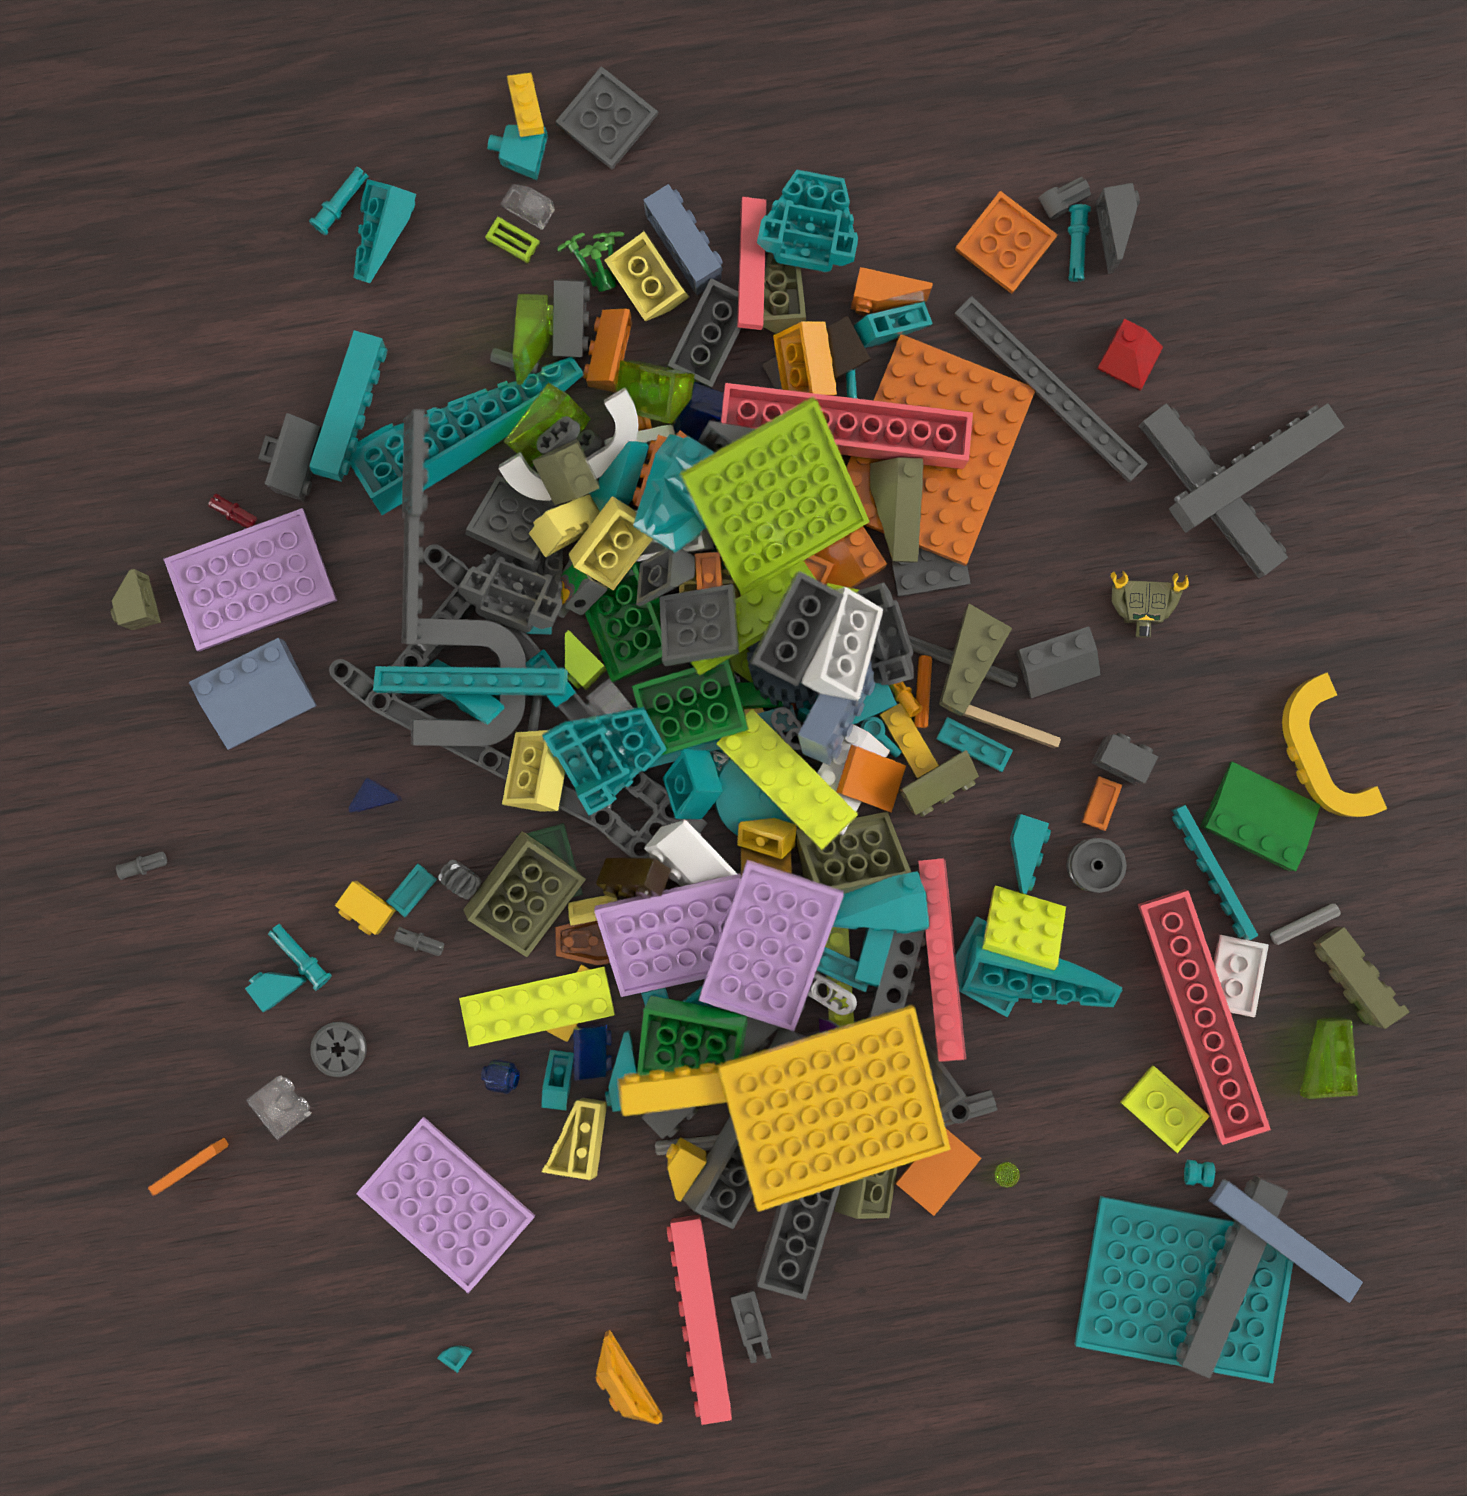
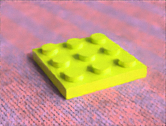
M995 885L992 891L982 949L1055 971L1058 965L1066 906Z

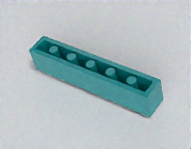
M358 331L353 332L309 465L313 474L342 482L343 476L348 474L351 465L349 458L351 452L356 451L358 444L356 436L358 430H362L365 423V408L371 405L373 397L371 390L373 384L376 385L380 377L379 365L380 362L385 361L387 356V348H385L382 338Z

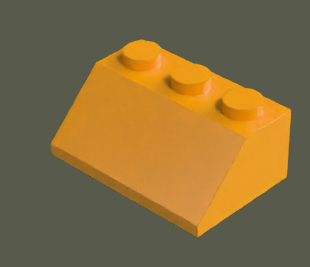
M800 322L773 335L782 390L830 396L837 395L825 322Z

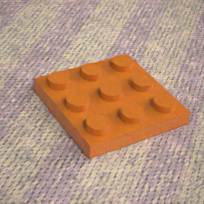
M1000 191L962 238L955 251L1013 294L1058 235Z

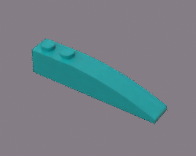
M976 936L969 952L962 991L1012 1002H1018V998L1032 999V1003H1042V1000H1057V1004L1067 1005L1069 1002L1078 1001L1080 1005L1114 1007L1122 992L1121 986L1060 958L1054 971L982 949L984 937Z

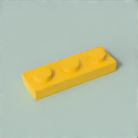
M531 73L507 76L520 137L544 134V126Z
M899 703L880 714L881 719L898 748L902 751L901 753L916 778L939 766L902 704Z

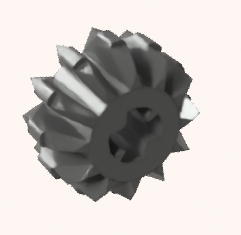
M450 860L443 866L438 875L439 881L447 889L464 899L471 898L478 891L482 883L473 870L456 860Z

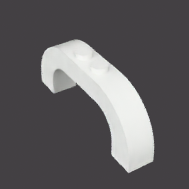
M625 387L604 400V404L615 421V433L606 446L586 457L596 478H600L628 441L636 442L638 416L634 402ZM521 452L499 465V470L503 477L519 493L537 500H552L539 473L535 472L528 465Z

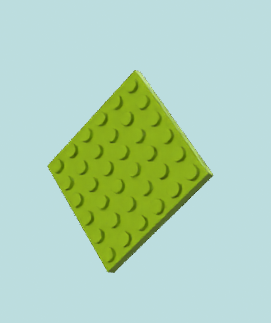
M814 397L679 473L741 596L870 522L819 404Z

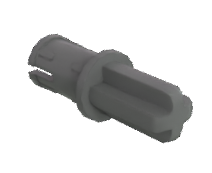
M494 348L491 352V362L511 368L513 372L515 370L524 373L530 372V374L538 372L540 362L522 357L518 352L513 354L498 348Z
M158 852L145 857L137 856L136 860L116 865V872L120 880L140 873L145 875L147 871L166 866L167 857L164 852Z
M402 927L398 928L399 932L396 931L394 942L410 946L416 952L421 950L436 956H440L443 952V942L426 937L422 932L418 934Z

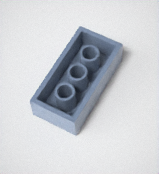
M668 184L643 199L647 219L695 294L699 295L704 292L711 278L720 282L721 272L723 271L721 264H723L722 259L716 251L712 252L708 244L710 242L703 230L699 232L696 228V219L690 210L686 211L682 206L683 199L677 189L672 190Z
M871 661L868 664L859 700L819 694L798 734L804 755L829 766L833 758L837 759L839 757L844 737L848 738L850 736L854 718L861 715L864 708V699L867 695L870 696L874 690V672L872 671Z

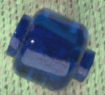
M498 1059L490 1061L488 1066H484L481 1072V1080L484 1081L485 1088L502 1094H508L512 1089L515 1090L520 1079V1071L517 1070L514 1063Z

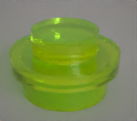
M1003 1162L996 1167L994 1177L1000 1186L1009 1188L1018 1182L1020 1174L1014 1164Z

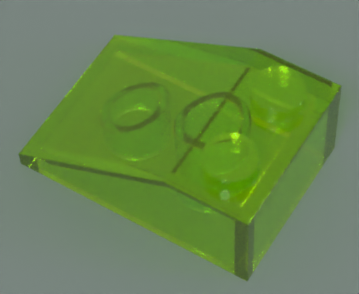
M518 294L513 347V362L517 385L523 384L550 344V334L553 335V305H549L548 295Z
M548 383L504 442L516 454L521 452L528 465L532 467L534 465L532 460L543 455L537 449L539 437L560 418L567 416L578 422L580 426L579 434L591 418L568 394Z

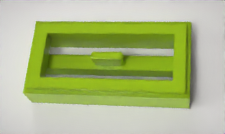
M498 216L485 236L486 240L526 263L530 261L531 255L534 254L536 247L540 244L538 239ZM500 225L530 242V247L498 229V226ZM495 233L526 251V254L493 236V234Z

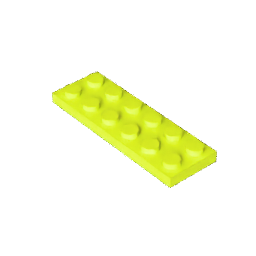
M751 709L745 715L749 730L723 737L716 743L717 746L823 850L858 816V813Z
M605 966L459 998L469 1047L615 1015Z

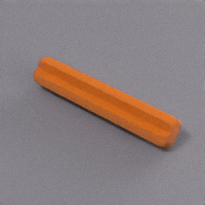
M921 655L918 659L916 700L923 709L915 716L914 724L917 728H926L929 719L932 657L927 655Z

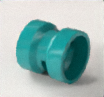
M1188 1159L1184 1168L1185 1184L1195 1185L1199 1183L1203 1187L1213 1186L1215 1179L1214 1163L1205 1161L1201 1164L1196 1160Z

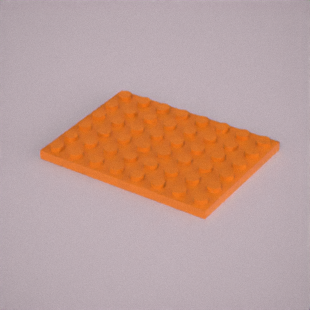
M900 335L874 401L973 413L969 461L964 469L923 464L919 548L966 566L1035 391L1025 383L905 335ZM851 456L846 468L870 521L864 526L884 533L881 520L876 511L874 498L870 492V464L884 460Z

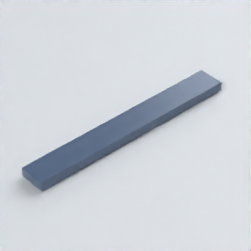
M1223 1179L1209 1200L1347 1302H1351L1363 1282L1228 1181Z

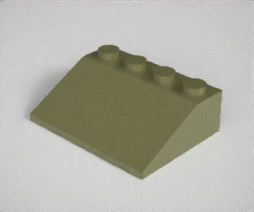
M888 812L855 818L849 824L844 835L838 834L823 850L801 829L796 830V842L804 878L844 891V894L892 876L911 873Z
M522 831L463 910L468 921L528 957L586 878L544 845Z

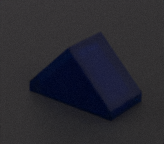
M366 778L350 804L349 812L356 813L399 802L402 799L400 795L371 778Z

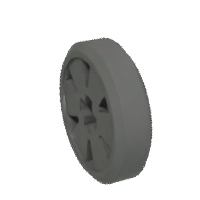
M343 1021L329 1023L319 1029L313 1037L310 1049L311 1057L315 1066L326 1075L332 1077L349 1075L356 1071L364 1062L367 1053L365 1037L351 1023ZM336 1042H339L340 1046L345 1047V1051L341 1052L342 1056H338V1052H333Z

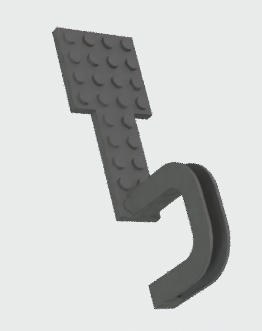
M414 409L404 418L402 518H404L402 643L485 646L494 653L497 659V668H526L525 655L519 641L508 629L497 623L482 620L417 618V613H422V598H418V588H422L423 574L418 573V563L423 562V547H419V538L423 537L424 522L419 521V516L422 515V511L427 509V495H423V486L427 484L428 470L423 469V460L428 458V443H424V434L429 429V417L424 416V410ZM497 695V700L504 705L505 709L488 725L480 720L411 718V744L436 746H487L495 744L509 736L518 726L524 712L525 695Z

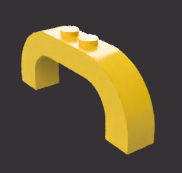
M1328 673L1305 681L1289 697L1282 717L1283 734L1288 745L1286 749L1291 761H1295L1298 768L1296 774L1299 781L1305 784L1306 789L1316 803L1333 814L1344 817H1363L1386 810L1387 807L1377 786L1368 787L1350 794L1340 790L1333 783L1311 734L1309 719L1313 709L1319 703L1337 696V693Z

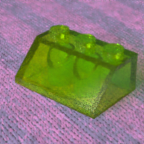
M620 360L616 392L624 387L626 388L634 402L638 416L665 423H673L692 398L695 374L642 361Z

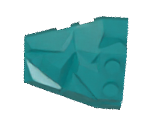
M796 170L783 188L781 197L772 204V210L761 220L757 244L766 252L773 253L778 263L822 272L831 271L833 265L844 266L854 262L858 236L853 228L854 218L853 214H850L849 211L850 201L844 178Z
M670 434L655 454L633 527L674 553L700 536V532L706 526L679 473L715 452L690 437L681 438L678 435Z
M644 707L564 722L542 734L553 756H557L574 785L577 796L588 815L613 803L617 799L615 795L625 786L628 788L633 783L632 779L641 770L645 771L667 750Z

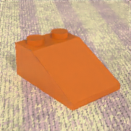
M860 267L851 309L856 310L857 314L866 316L915 303L927 302L933 283Z
M864 526L814 554L834 563L825 585L830 583L854 588L883 570L887 565Z

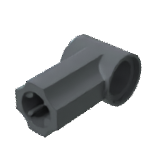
M1080 177L1060 188L1054 187L1049 189L1039 197V201L1049 219L1053 220L1066 213L1071 205L1078 204L1091 196L1090 187L1087 181Z

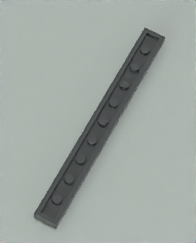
M971 296L955 312L954 316L1025 384L1029 385L1036 395L1129 483L1144 469L1148 463L974 297Z

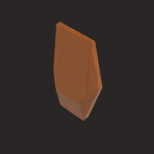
M598 921L572 926L568 923L555 927L556 956L593 965L610 963Z

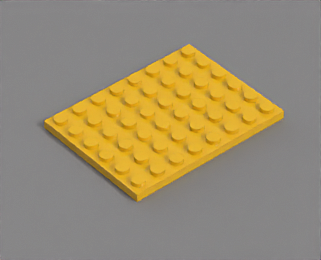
M912 1005L717 1065L758 1211L951 1150L915 1008Z

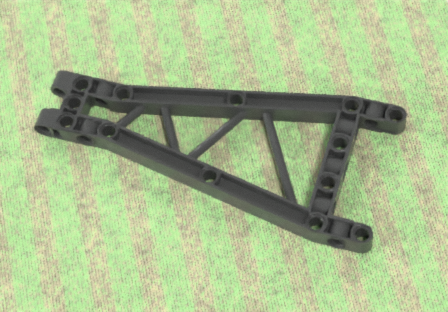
M435 544L428 546L423 555L425 562L440 577L455 588L430 619L467 620L475 610V605L466 601L459 592V586L470 568L441 546ZM437 551L441 552V560L437 563H432L430 560L431 555ZM485 618L487 621L505 627L517 638L523 649L526 662L541 651L527 633ZM409 644L391 667H406V663L410 658L417 659V667H428L446 645ZM338 659L330 665L329 672L331 677L353 697L364 703L374 712L411 730V718L436 719L421 711V709L447 700L441 694H433L408 704L401 700L406 693H376L373 691L374 680L350 662ZM346 665L348 673L345 677L340 678L337 674L338 668ZM577 693L558 706L570 721L595 717ZM533 695L527 732L538 730L543 695ZM379 696H385L386 705L378 709L375 705V700ZM488 745L441 746L507 780L511 757ZM491 753H495L498 757L497 764L493 767H489L486 764V757ZM642 771L638 773L641 778L639 785L626 787L632 795L654 812L640 831L616 812L612 811V803L588 815L576 791L565 785L562 786L559 808L599 829L610 841L631 858H650L648 852L644 856H638L634 851V847L639 842H644L646 845L653 838L650 833V827L654 823L666 826L686 820L698 834L708 824L703 819H675V817H668L665 809L671 803L667 790L646 776ZM601 811H606L609 814V822L606 825L597 823L596 816Z

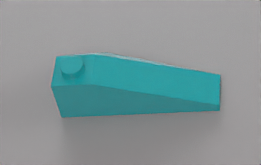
M367 179L360 211L364 212L363 225H359L358 228L362 241L356 250L355 279L371 283L410 219L411 212L415 207V193Z
M918 871L892 876L845 893L832 927L848 929L866 927L873 928V931L888 929L896 930V933L903 934L929 929L926 892Z

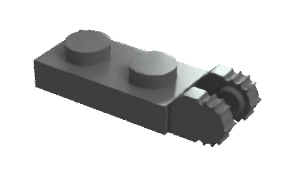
M752 1289L731 1295L730 1298L744 1347L746 1346L751 1364L757 1362L756 1352L752 1344L758 1342L762 1344V1351L766 1359L772 1358L767 1341L768 1335L755 1290Z

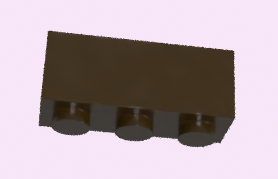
M606 858L595 885L603 889L605 895L612 898H617V896L627 898L640 896L645 899H649L650 896L661 897L672 869L656 858Z

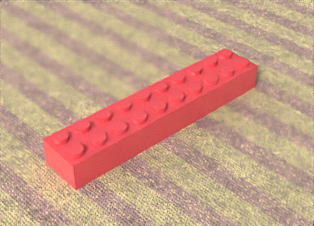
M725 383L721 423L757 429L814 397L819 404L840 455L882 460L898 457L923 458L924 465L964 469L969 461L973 417L971 412Z
M1183 889L1138 904L1218 1140L1224 1145L1271 1130L1189 891Z

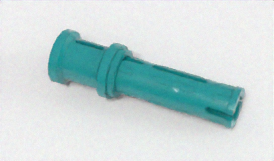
M355 167V170L330 201L323 202V208L315 218L309 220V223L323 235L329 233L328 228L336 219H340L342 214L340 211L364 181L368 179V175L366 173L363 174L364 171L359 167Z
M1075 204L1069 207L1071 226L1068 227V232L1071 235V251L1068 280L1078 282V279L1079 281H1084L1085 246L1086 235L1090 232L1088 213L1091 211V207L1085 204Z
M281 924L276 925L273 928L274 931L271 930L268 933L299 967L298 973L305 975L314 985L313 989L315 991L331 979L332 975L326 973L319 966L316 958L309 957Z

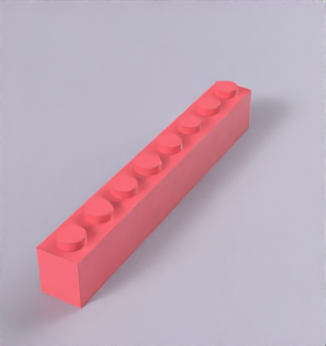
M943 858L922 860L918 862L920 879L926 892L929 929L925 931L939 1062L966 1059L946 861Z
M701 1214L671 1219V1226L667 1227L668 1241L674 1243L675 1251L671 1252L672 1266H677L679 1276L674 1278L676 1291H681L682 1301L678 1302L680 1317L685 1316L686 1326L682 1327L684 1342L689 1341L690 1351L686 1352L688 1367L693 1366L694 1376L690 1377L692 1392H697L698 1401L694 1402L696 1417H701L702 1425L732 1420Z

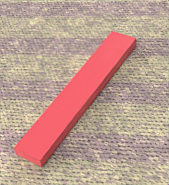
M742 197L737 319V327L756 330H762L765 250L757 244L761 220L766 215V200Z

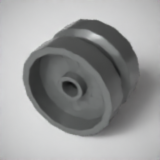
M1102 838L1080 841L1073 846L1066 862L1067 873L1073 884L1082 890L1096 893L1107 892L1118 886L1125 876L1127 867L1125 855L1120 847L1112 841ZM1097 860L1099 861V863L1097 864V867L1099 868L1098 870H1096L1093 866L1094 862Z

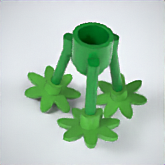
M623 232L596 234L593 236V239H605V242L597 241L593 246L586 245L580 251L576 242L582 239L585 235L584 233L573 236L571 240L565 241V243L558 247V251L568 247L571 253L574 252L590 278L592 287L596 286L598 292L616 287V277L610 270L609 272L608 268H603L600 251L608 249V256H611L614 253V237H623ZM591 255L592 259H595L598 271L594 272L595 276L584 260V257Z

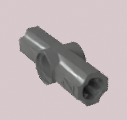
M991 1089L969 1095L967 1099L958 1104L964 1106V1113L961 1116H953L952 1110H950L942 1118L944 1126H949L955 1123H964L968 1119L997 1111Z

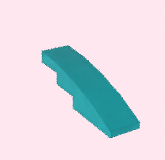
M436 659L429 667L451 666ZM441 694L443 697L456 703L461 711L487 725L505 709L504 705L492 695Z

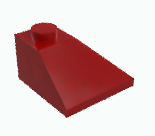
M1124 319L1119 325L1097 369L1141 391L1163 346L1146 329Z

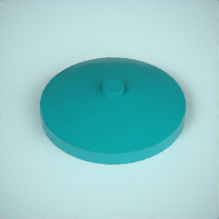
M730 758L727 759L718 772L723 793L715 801L714 805L719 818L730 831L738 836V825L740 822L777 818L795 824Z

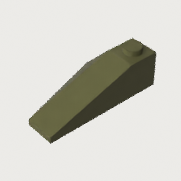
M769 252L764 274L763 327L777 334L800 322H806L801 267L778 263L773 253Z
M898 457L870 464V492L876 504V511L881 520L892 562H918L923 458Z

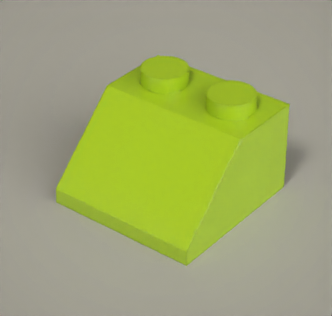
M569 630L565 633V669L569 673L567 679L577 689L582 686L587 690L607 669Z

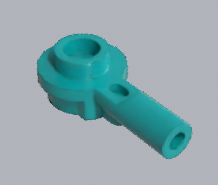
M869 717L862 722L861 729L875 737L890 750L889 752L895 758L901 754L902 751L885 735V726L881 719Z

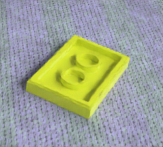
M1153 1065L1120 1101L1176 1153L1182 1149L1210 1117Z

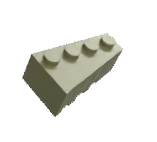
M968 604L964 610L961 627L939 702L940 706L960 717L968 708L1012 629L1010 626L971 604Z
M1337 926L1313 942L1317 948L1315 950L1316 955L1323 963L1326 961L1331 969L1329 974L1335 982L1341 983L1345 989L1343 991L1344 996L1351 1004L1354 1003L1359 1010L1357 1014L1363 1023L1386 1029L1409 1013L1405 1005L1399 1006L1395 1002L1393 997L1396 993L1383 981H1379V971L1368 960L1364 961L1362 959L1365 953L1345 927Z

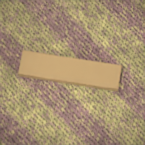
M969 705L963 716L1051 748H1057L1061 741L1060 737Z

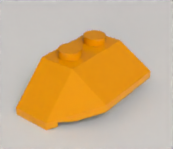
M608 1330L605 1332L596 1372L597 1376L595 1377L598 1385L602 1390H607L611 1396L609 1398L611 1406L616 1412L619 1410L623 1417L653 1424L661 1423L663 1414L614 1335Z

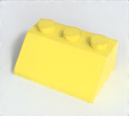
M642 232L604 260L645 321L671 311L689 298V295L645 232Z
M612 496L570 551L569 556L576 569L614 590L653 539L633 527L637 513Z
M549 730L515 733L502 801L503 805L535 811H558L565 770L557 756H553L542 737V734Z

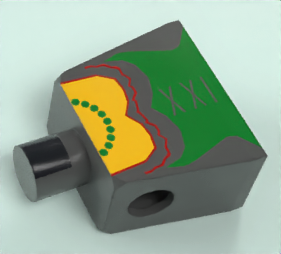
M571 559L561 574L562 607L558 616L564 618L570 610L583 615L607 591L605 585L576 569Z

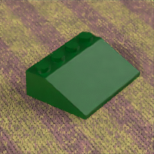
M635 562L616 588L612 590L607 587V591L585 612L612 683L663 663L660 597L642 606L636 605L641 562Z
M730 659L723 661L701 675L693 667L632 686L638 708L644 707L667 749L662 755L749 730Z
M1230 762L1199 828L1287 871H1296L1307 849L1320 804L1234 762Z
M650 996L644 1008L637 1074L639 1076L649 1075V1072L654 1070L672 1072L678 1067L695 1069L700 1068V1065L706 1063H713L717 1066L729 1060L742 1058L748 1016L725 1009Z

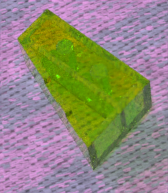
M1346 1018L1318 1019L1300 1096L1307 1099L1358 1096L1352 1020Z

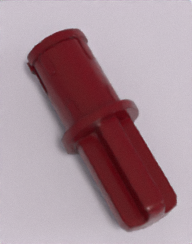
M214 494V498L210 499L208 506L225 515L228 521L233 520L245 528L255 526L257 518L240 508L238 503L233 504L219 494Z

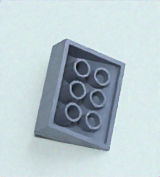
M280 638L272 640L189 682L199 704L228 750L317 706L286 642Z

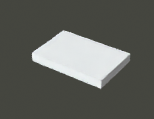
M1219 935L1213 963L1231 1013L1255 1017L1269 945Z

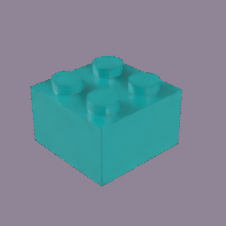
M684 749L663 777L675 819L701 820L723 793L722 783L719 780L710 750Z

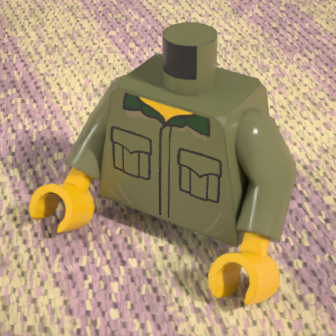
M1122 571V577L1117 579L1116 573L1112 572L1111 579L1114 582L1112 586V604L1119 616L1124 618L1125 623H1136V637L1141 638L1151 637V624H1160L1169 618L1179 603L1183 589L1189 585L1187 575L1183 582H1177L1178 573L1173 575L1174 586L1171 587V583L1128 581V576L1124 571Z

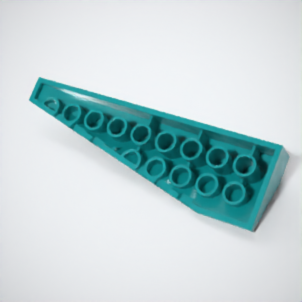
M573 357L542 367L541 372L536 374H530L529 372L520 375L521 379L509 384L507 381L497 384L498 388L487 391L485 388L448 402L447 407L441 409L434 407L427 410V414L424 416L429 417V429L424 434V443H428V458L423 460V469L428 470L427 484L423 486V490L447 477L500 442L580 379L584 373ZM391 423L358 441L356 451L351 452L349 458L351 467L381 515L402 504L404 423L396 426Z

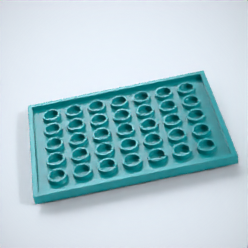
M1100 1196L1074 1345L1086 1349L1181 1366L1176 1357L1177 1348L1181 1342L1184 1343L1187 1324L1195 1317L1197 1312L1196 1303L1199 1297L1203 1296L1206 1291V1279L1211 1272H1214L1216 1255L1220 1249L1223 1250L1227 1241L1225 1240V1234L1227 1229L1233 1226L1234 1221ZM1268 1243L1265 1246L1216 1363L1214 1373L1273 1383L1293 1262Z

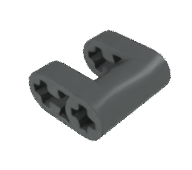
M566 416L560 418L539 437L537 449L542 454H546L572 440L578 439L585 456L588 457L600 449L602 440L598 434L591 430H584L579 434L580 426L578 422Z
M784 707L776 709L771 715L773 727L778 732V735L795 752L801 751L800 743L794 744L792 742L794 736L798 737L802 728L801 724L789 709ZM779 712L782 715H788L786 721L789 726L795 723L798 727L791 729L786 736L782 732L786 730V727L782 723L777 724L775 722L778 719L776 714Z

